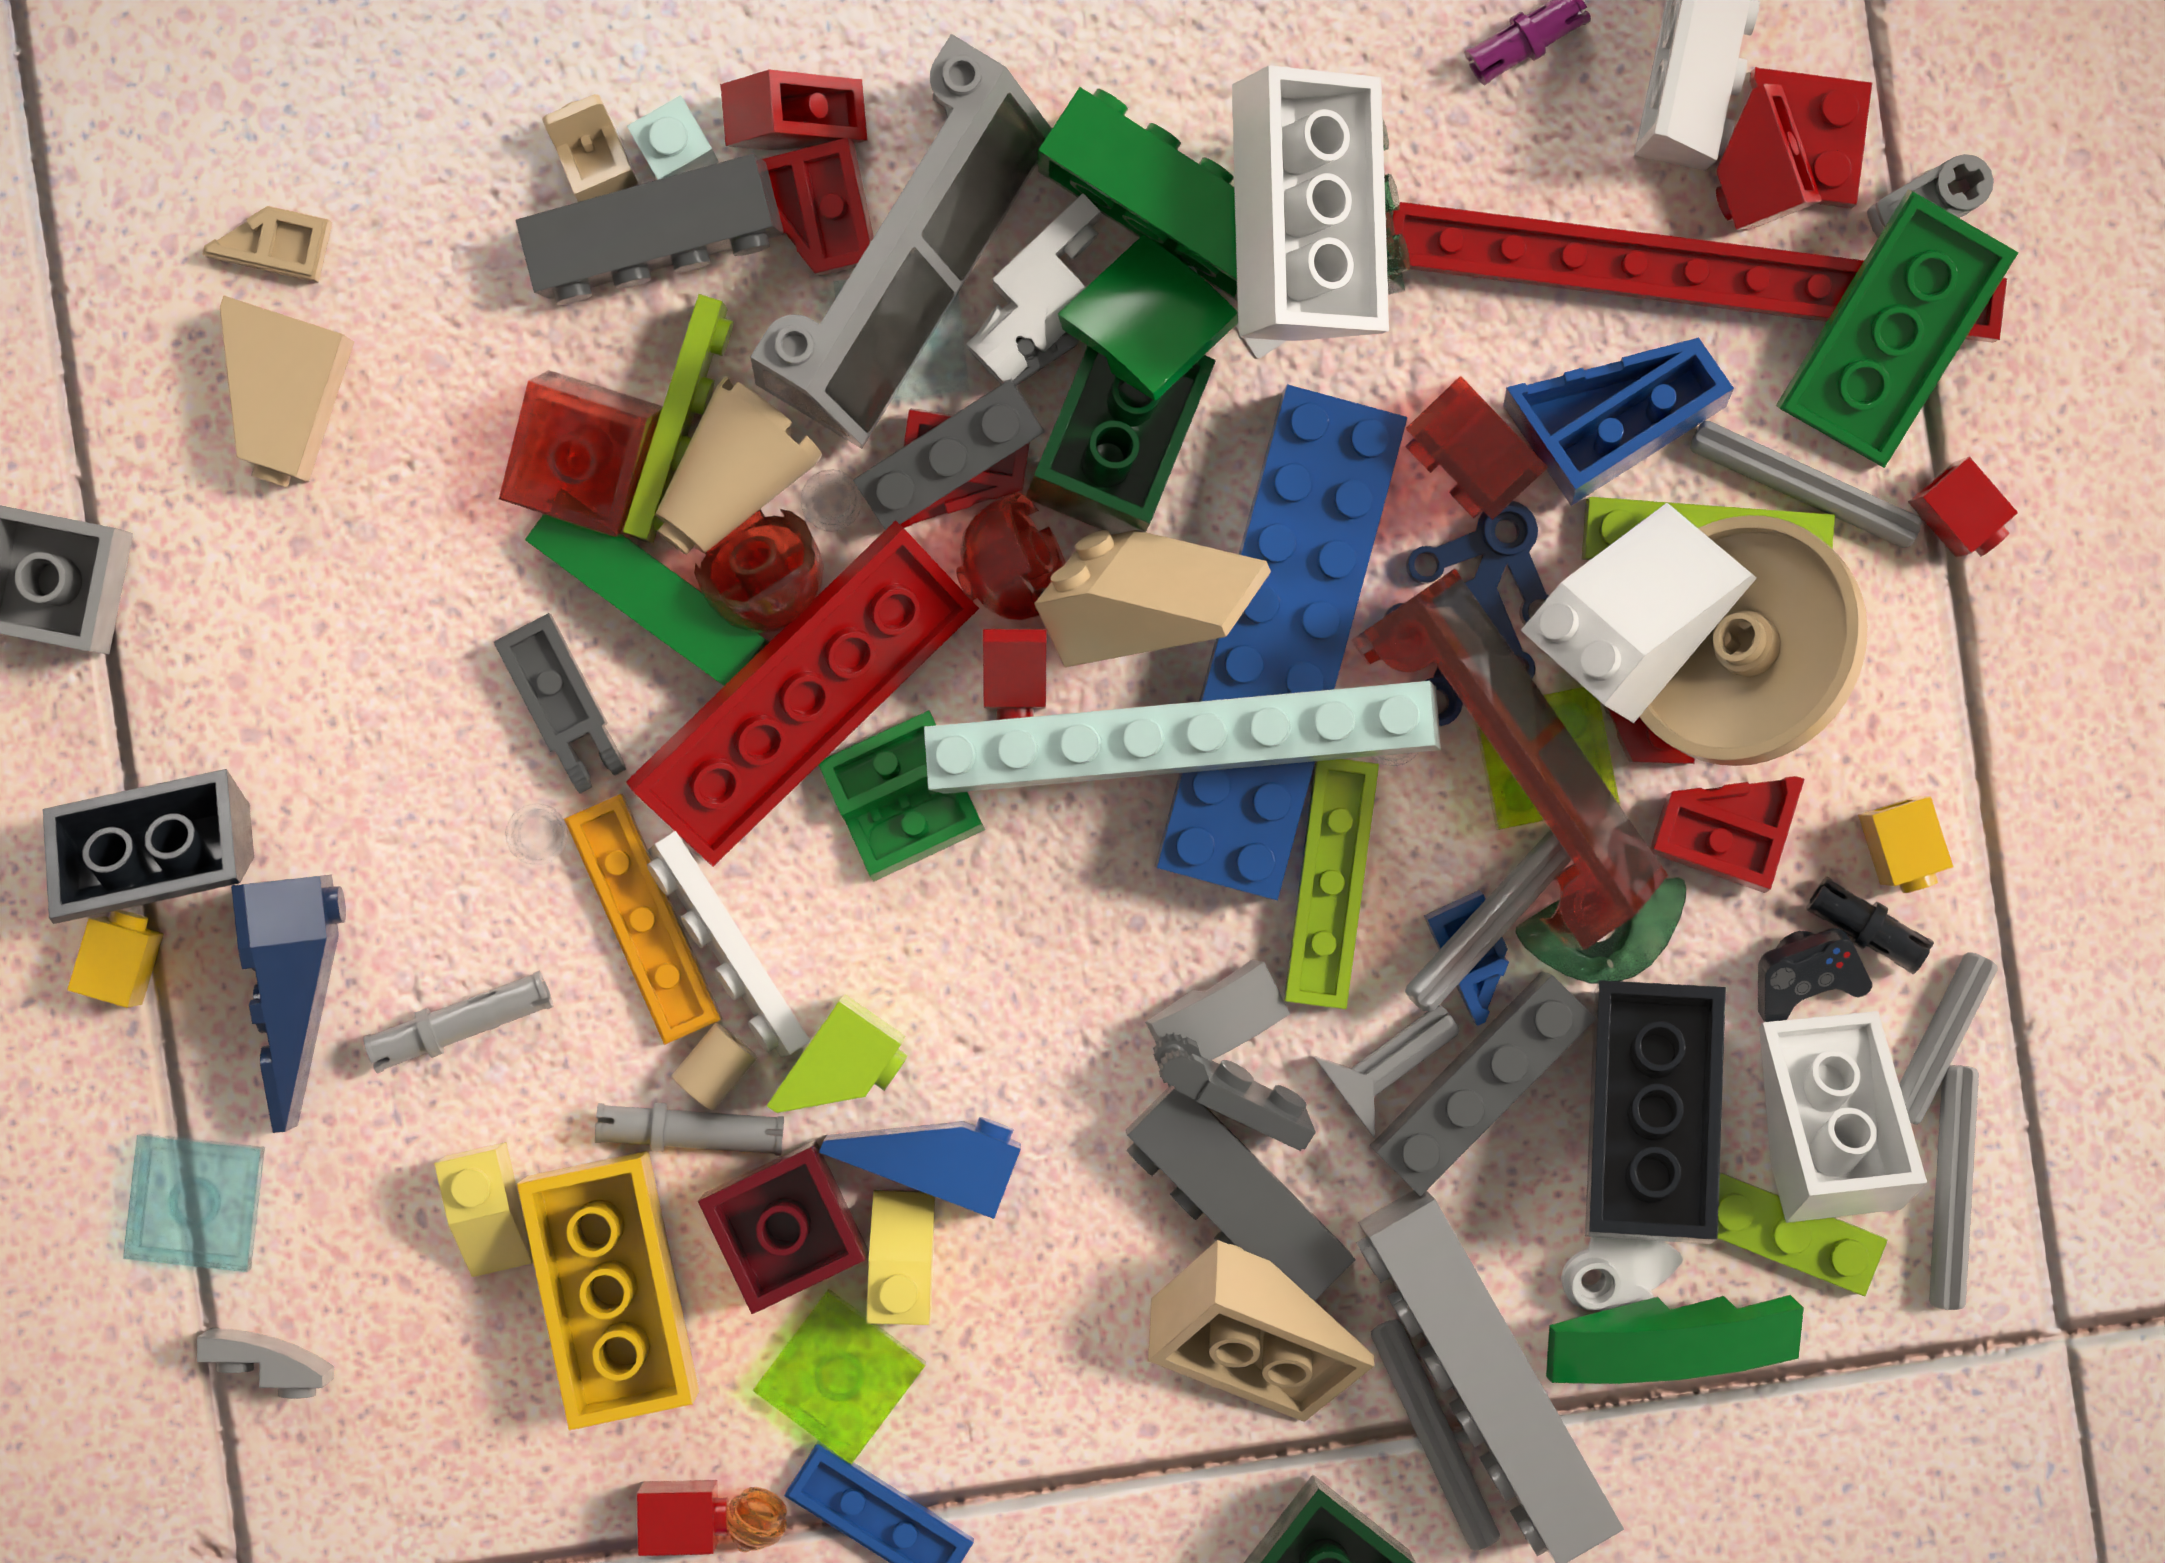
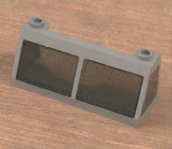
M950 34L930 70V84L933 91L932 100L943 106L947 120L822 322L819 324L803 315L783 316L769 326L750 356L755 384L861 449L1037 166L1038 150L1052 130L1051 126L1006 66L953 34Z

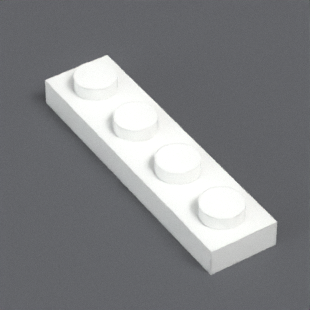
M674 831L648 849L653 858V861L647 864L651 876L666 896L672 892H675L687 911L686 914L681 916L684 927L700 948L708 944L721 964L714 969L718 980L733 1000L742 996L754 1015V1018L748 1021L749 1027L763 1049L768 1053L776 1049L780 1057H785L809 1043L811 1040L677 832Z

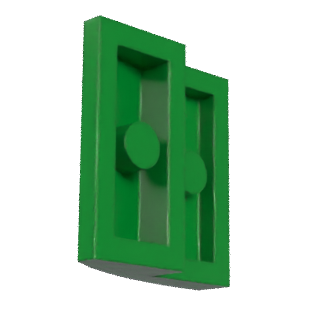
M1142 235L1058 313L1062 329L1105 356L1113 375L1154 401H1157L1238 324V311L1220 293L1180 259L1145 235Z
M930 710L833 754L819 764L837 808L846 822L873 882L985 830L968 792L944 794L928 790L924 727L936 726Z

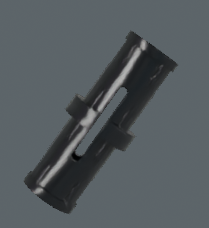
M1825 877L1821 881L1806 906V911L1845 931L1846 934L1852 937L1851 941L1855 946L1860 949H1864L1867 946L1894 961L1895 964L1913 975L1925 962L1934 944L1932 939L1900 923L1899 920L1887 914L1888 907L1879 902H1875L1872 905L1832 881L1829 877Z

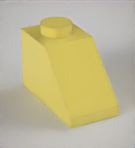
M507 1142L447 1155L435 1162L434 1165L447 1222L471 1277L532 1264L533 1258Z
M873 1191L868 1262L867 1323L930 1324L935 1220L934 1196L921 1191Z

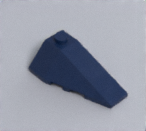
M332 874L231 886L242 969L252 968L257 978V984L254 985L253 1000H250L249 1003L252 1024H256L261 1034L267 1033L269 1045L261 1048L260 1069L273 1133L286 1132L298 1126L339 937L338 924L345 923L346 920L344 893L341 886L333 887Z

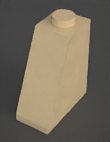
M223 295L220 304V316L236 457L254 464L251 474L253 477L283 487H288L291 477L309 482L354 341L342 333Z

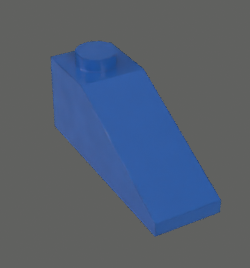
M979 1117L976 1126L960 1121L831 1134L825 1137L819 1153L994 1219L1019 1156L1021 1143L1011 1139L1014 1129L994 1120Z

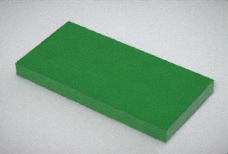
M1908 189L1776 406L1885 468L2019 252Z

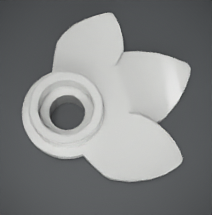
M1591 1237L1588 1248L1573 1255L1565 1264L1561 1276L1562 1287L1566 1296L1574 1305L1582 1309L1600 1310L1601 1312L1654 1298L1651 1290L1657 1288L1669 1278L1682 1264L1684 1259L1680 1252L1664 1241ZM1597 1269L1602 1272L1601 1278L1597 1283L1593 1285L1582 1284V1277L1587 1271Z

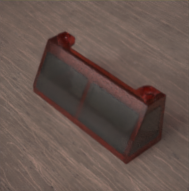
M1455 568L1351 640L1368 666L1382 660L1387 666L1396 671L1411 672L1412 674L1435 662L1567 852L1573 864L1553 877L1559 886L1560 901L1555 913L1545 920L1562 946L1586 950L1635 916L1668 877V874Z

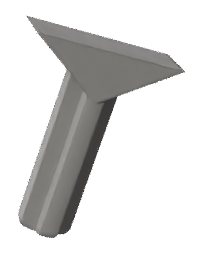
M1439 1005L1434 1011L1426 1012L1352 1068L1314 1055L1313 1057L1375 1139L1374 1097L1455 1038L1459 1033V1028L1448 1011Z

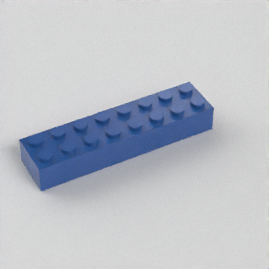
M1286 385L1281 394L1239 550V555L1267 561L1271 573L1227 637L1215 639L1199 702L1335 689L1408 417L1296 386ZM1315 761L1179 773L1154 867L1278 901Z

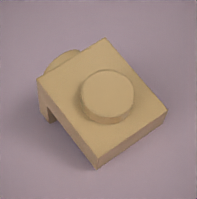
M594 94L580 101L568 103L561 109L542 118L578 202L627 189L638 184L616 128L599 95Z

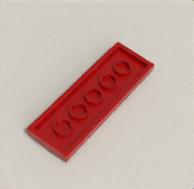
M895 520L647 760L626 783L634 794L714 867L980 608Z

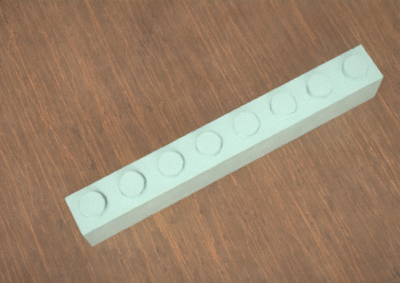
M1430 681L924 727L928 790L944 794L1441 750L1436 687Z

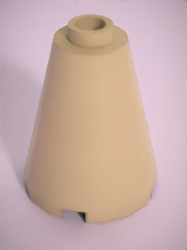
M724 377L716 387L655 513L664 523L657 532L685 555L693 547L705 553L813 468L822 457V452L807 435L800 444L795 442L790 437L793 433L790 425L793 423L791 420L743 384L737 382L733 386L730 379Z

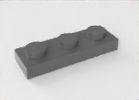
M1011 378L854 478L853 481L886 530L895 520L899 524L905 522L1037 438L1045 430Z

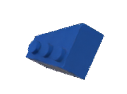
M1698 337L1621 358V361L1587 370L1579 368L1564 372L1563 376L1529 385L1521 383L1506 387L1503 407L1572 506L1726 408L1734 387Z

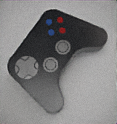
M1832 928L1817 934L1809 931L1791 933L1783 938L1775 949L1766 952L1758 963V1013L1764 1022L1787 1020L1793 1008L1799 1002L1829 990H1842L1853 997L1859 998L1867 995L1872 989V981L1853 942L1842 929Z

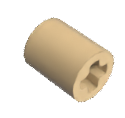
M715 1023L671 1076L695 1100L714 1111L758 1057L733 1033L720 1024Z

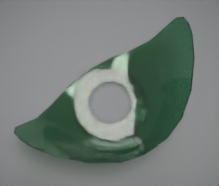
M1676 877L1649 881L1614 882L1585 888L1559 899L1516 926L1515 933L1519 941L1541 962L1565 976L1590 984H1598L1599 980L1623 981L1635 977L1651 966L1668 945L1679 923L1685 904L1687 890L1685 880ZM1600 902L1608 905L1614 911L1617 925L1615 932L1610 938L1594 942L1581 934L1578 928V918L1584 907L1591 903ZM1608 959L1611 960L1614 965L1612 968L1607 963Z

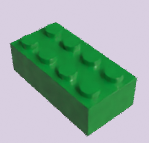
M1079 87L1038 150V172L1077 198L1084 194L1098 208L1100 213L1140 238L1142 235H1145L1187 266L1194 267L1197 274L1206 282L1238 302L1235 188L1231 185L1234 176L1221 165L1206 157H1202L1198 164L1178 151L1181 142L1164 128L1154 123H1149L1145 129L1126 117L1125 114L1128 111V107L1112 94L1097 88L1092 95L1082 87Z

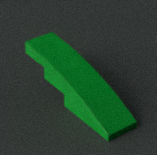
M562 490L525 538V541L723 686L769 643L757 632Z
M1791 1295L1737 1309L1725 1296H1720L1670 1310L1659 1297H1654L1549 1325L1546 1377L1552 1383L1581 1384L1675 1381L1742 1372L1799 1359L1804 1307Z

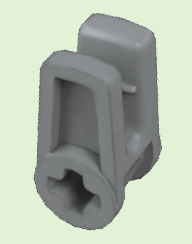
M1962 154L1947 160L1872 205L1867 210V216L1873 232L1879 238L1908 189L1958 218L1967 215L1986 202L1992 193L1994 184L1992 170L1984 160L1975 155ZM1966 179L1970 189L1964 194L1961 192L1952 195L1948 184L1953 180L1960 181Z

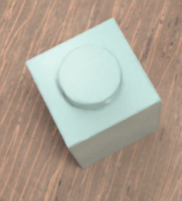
M681 95L627 125L658 180L719 162Z

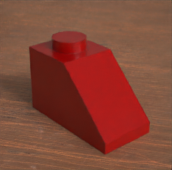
M768 69L720 84L726 146L782 150L806 148L844 138H849L854 143L868 141L862 79Z
M1763 84L1752 89L1716 170L1721 186L1716 188L1717 202L1725 219L1729 222L1734 221L1736 230L1756 228L1822 202L1782 85Z
M983 629L984 708L996 709V720L1034 717V709H1046L1047 629Z

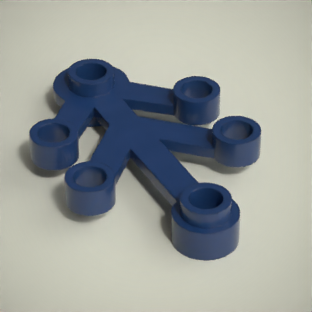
M1512 500L1495 502L1488 506L1479 516L1476 531L1435 548L1432 546H1422L1414 550L1408 556L1406 569L1410 578L1420 584H1429L1441 577L1446 567L1482 554L1483 556L1472 580L1412 605L1408 603L1395 604L1384 614L1383 628L1386 634L1392 639L1404 641L1414 637L1419 632L1420 627L1459 612L1433 677L1424 680L1430 681L1436 687V690L1443 693L1446 698V707L1438 714L1439 726L1450 724L1461 713L1463 696L1457 684L1483 622L1499 659L1496 664L1498 679L1504 685L1516 688L1528 684L1535 675V662L1528 653L1522 650L1497 589L1507 565L1524 600L1519 610L1520 619L1524 625L1531 619L1528 612L1530 604L1536 600L1545 602L1550 596L1546 594L1529 553L1537 540V522L1533 513L1519 502ZM1507 520L1514 524L1517 534L1513 542L1503 543L1498 540L1495 535V527L1499 521ZM1426 553L1434 557L1437 568L1432 576H1422L1416 571L1414 564L1418 555ZM1398 610L1407 611L1413 618V627L1408 633H1398L1392 627L1391 618ZM1512 657H1518L1526 664V674L1519 681L1510 679L1505 672L1506 662Z

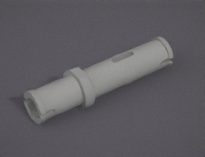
M541 971L533 972L530 976L480 993L432 1013L428 1008L414 1012L415 1019L373 1035L364 1036L365 1049L371 1064L374 1063L373 1068L377 1074L381 1073L384 1069L426 1053L431 1058L444 1054L445 1046L487 1030L495 1029L540 1010L553 1008L552 997L546 981H542L544 978Z
M598 1103L596 1118H598V1123L595 1124V1143L611 1142L651 1145V1151L663 1152L664 1146L768 1153L775 1154V1156H781L784 1116L766 1117L667 1110L666 1103H654V1109L611 1106L604 1103Z

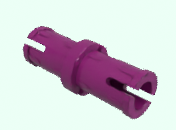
M1551 0L1527 15L1519 12L1509 19V26L1473 48L1470 47L1465 50L1466 60L1469 62L1474 61L1469 64L1472 72L1482 85H1487L1492 79L1527 58L1535 61L1545 55V47L1578 27L1591 21L1590 13L1588 11L1581 12V10L1587 8L1583 0Z

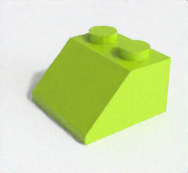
M845 994L838 1001L767 1104V1107L776 1113L862 1098L866 1097L874 1084L885 1091L908 1056L899 1049L906 1036Z

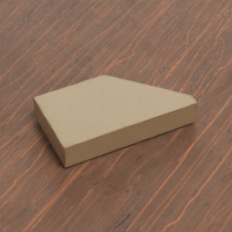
M266 206L247 218V222L218 240L214 239L204 245L203 255L207 258L319 283L332 222L325 218Z

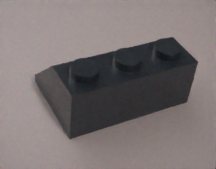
M227 769L42 809L49 919L53 924L239 884L254 859L250 804Z

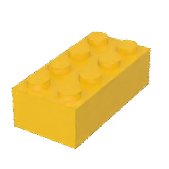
M649 1150L529 1175L517 1183L569 1431L692 1405L699 1394V1387Z

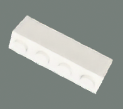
M1666 0L1634 156L1706 171L1717 161L1718 155L1723 156L1735 126V120L1726 118L1730 95L1739 96L1747 70V59L1739 58L1743 34L1751 36L1759 13L1760 0Z
M1268 65L1233 83L1232 117L1239 338L1303 341L1388 332L1389 313L1381 77Z

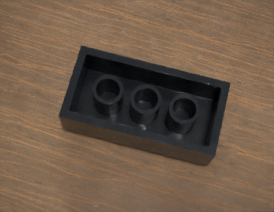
M1599 980L1594 996V1016L1597 1019L1593 1022L1585 1237L1711 1244L1717 1240L1726 987Z

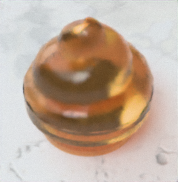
M760 1487L747 1488L741 1495L734 1497L727 1510V1529L733 1543L737 1545V1549L740 1552L747 1553L749 1551H759L778 1543L787 1528L785 1518L787 1514L786 1505L776 1494Z

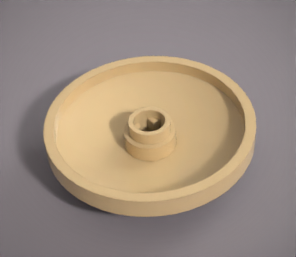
M1747 515L1718 520L1698 529L1757 577L1756 580L1640 715L1642 721L1655 735L1677 750L1704 762L1728 766L1753 765L1782 757L1800 748L1823 731L1837 716L1851 695L1861 673L1867 646L1868 625L1864 600L1855 577L1842 558L1820 538L1792 522L1767 516Z

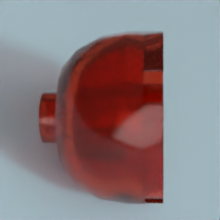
M1013 492L990 503L975 514L962 535L960 544L962 565L957 567L956 574L963 592L970 600L979 599L986 609L1004 619L1029 620L1040 616L1035 602L1052 582V574L1063 567L1066 562L1050 527L1048 526L1038 531L1034 522L1029 517V515L1039 511L1037 507L1024 494Z
M780 509L783 517L775 515L765 517L762 510H758L705 552L706 555L701 562L700 568L695 563L694 574L710 607L731 626L754 633L778 631L795 621L820 594L824 570L821 553L806 521L792 511Z

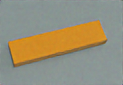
M619 794L564 818L663 1044L666 1045L722 1020L723 1018L669 896L662 892L648 870L647 864L653 860L624 795Z

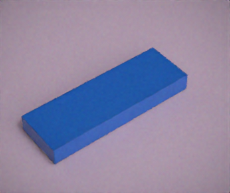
M820 1440L817 1441L784 1494L789 1500L889 1563H961L974 1543L972 1536Z

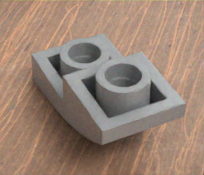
M1252 959L1207 991L1191 990L1145 1023L1155 1041H1159L1160 1036H1166V1033L1168 1035L1173 1034V1032L1175 1035L1181 1034L1182 1038L1188 1037L1196 1041L1201 1056L1211 1061L1259 1035L1290 1013L1265 962Z
M210 1328L197 1337V1362H216V1371L222 1373L250 1372L254 1370V1363H259V1388H278V1397L300 1399L316 1396V1388H323L334 1379V1366L298 1345L279 1338L255 1332Z

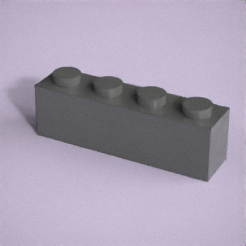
M754 153L515 220L533 291L548 299L555 298L557 305L571 304L592 297L591 287L609 282H614L616 289L644 284L651 280L649 271L673 265L674 272L699 269L711 263L709 255L732 249L734 256L757 253L770 247L769 238L784 234L766 162Z
M1542 971L1370 1144L1371 1148L1421 1197L1597 1018L1552 974Z
M1174 1086L1168 1087L1126 1129L1127 1136L1134 1142L1126 1151L1149 1175L1153 1176L1161 1169L1177 1185L1170 1193L1172 1198L1194 1220H1197L1204 1213L1221 1230L1214 1237L1215 1241L1219 1240L1227 1244L1236 1245L1244 1251L1271 1261L1314 1301L1356 1260L1352 1253L1206 1106L1176 1091Z

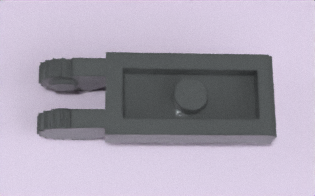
M548 613L494 641V645L550 752H556L572 784L579 793L592 788L591 776L570 743L589 733L599 750L598 754L606 769L610 770L614 776L626 770L623 758L611 735L605 728L608 722L552 614Z
M1173 1032V1034L1168 1035L1166 1033V1036H1160V1040L1155 1041L1156 1046L1153 1047V1055L1159 1066V1074L1163 1079V1083H1168L1169 1087L1174 1086L1176 1091L1195 1099L1198 1103L1299 1151L1306 1149L1316 1131L1306 1109L1307 1104L1297 1093L1281 1085H1275L1272 1090L1254 1081L1253 1076L1246 1069L1232 1061L1222 1060L1218 1064L1202 1057L1197 1042L1188 1037L1182 1038L1181 1034L1175 1035Z

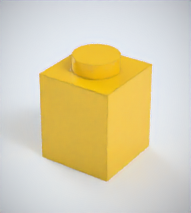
M1915 796L1858 814L1880 885H1900L1903 894L1937 884L1936 873L1953 868L1931 796Z
M124 910L112 911L109 917L88 918L67 990L125 1008L142 1005L164 933L147 929V917Z

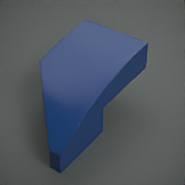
M1480 890L1424 915L1439 950L1486 900ZM1503 937L1495 943L1456 986L1473 1022L1477 1026L1486 1022L1490 1013L1488 1007L1500 976L1504 977L1509 961L1505 958L1508 948Z

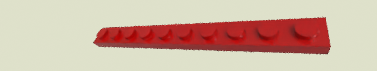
M1394 201L1392 205L1387 243L1388 267L1824 322L1828 321L1864 260L1398 201ZM2007 278L2002 279L1965 339L1991 343L2000 340Z

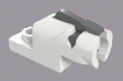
M1081 194L992 279L993 288L1007 304L1003 308L999 304L996 305L979 331L966 343V347L1000 384L1012 378L1015 385H1019L1079 344L1078 339L1062 329L1058 313L1086 288L1060 258L1065 253L1071 259L1076 258L1099 235L1093 226L1099 222L1100 211L1084 194Z

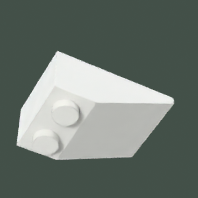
M1666 503L1564 579L1521 631L1603 705L1634 723L1757 577L1676 509Z
M1871 1011L1763 1022L1759 1027L1770 1162L1786 1223L1902 1210L1926 1185L1927 1179L1879 1012Z

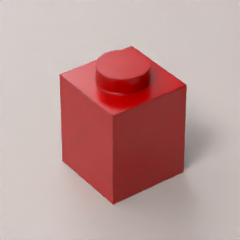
M1970 456L1953 462L1908 501L1955 557L1968 555L1974 551L1982 557L1990 552L2010 534L2004 525L2018 514L2017 510Z
M718 1480L644 1481L637 1492L638 1556L714 1554L719 1542V1536L729 1534L728 1497L718 1498Z

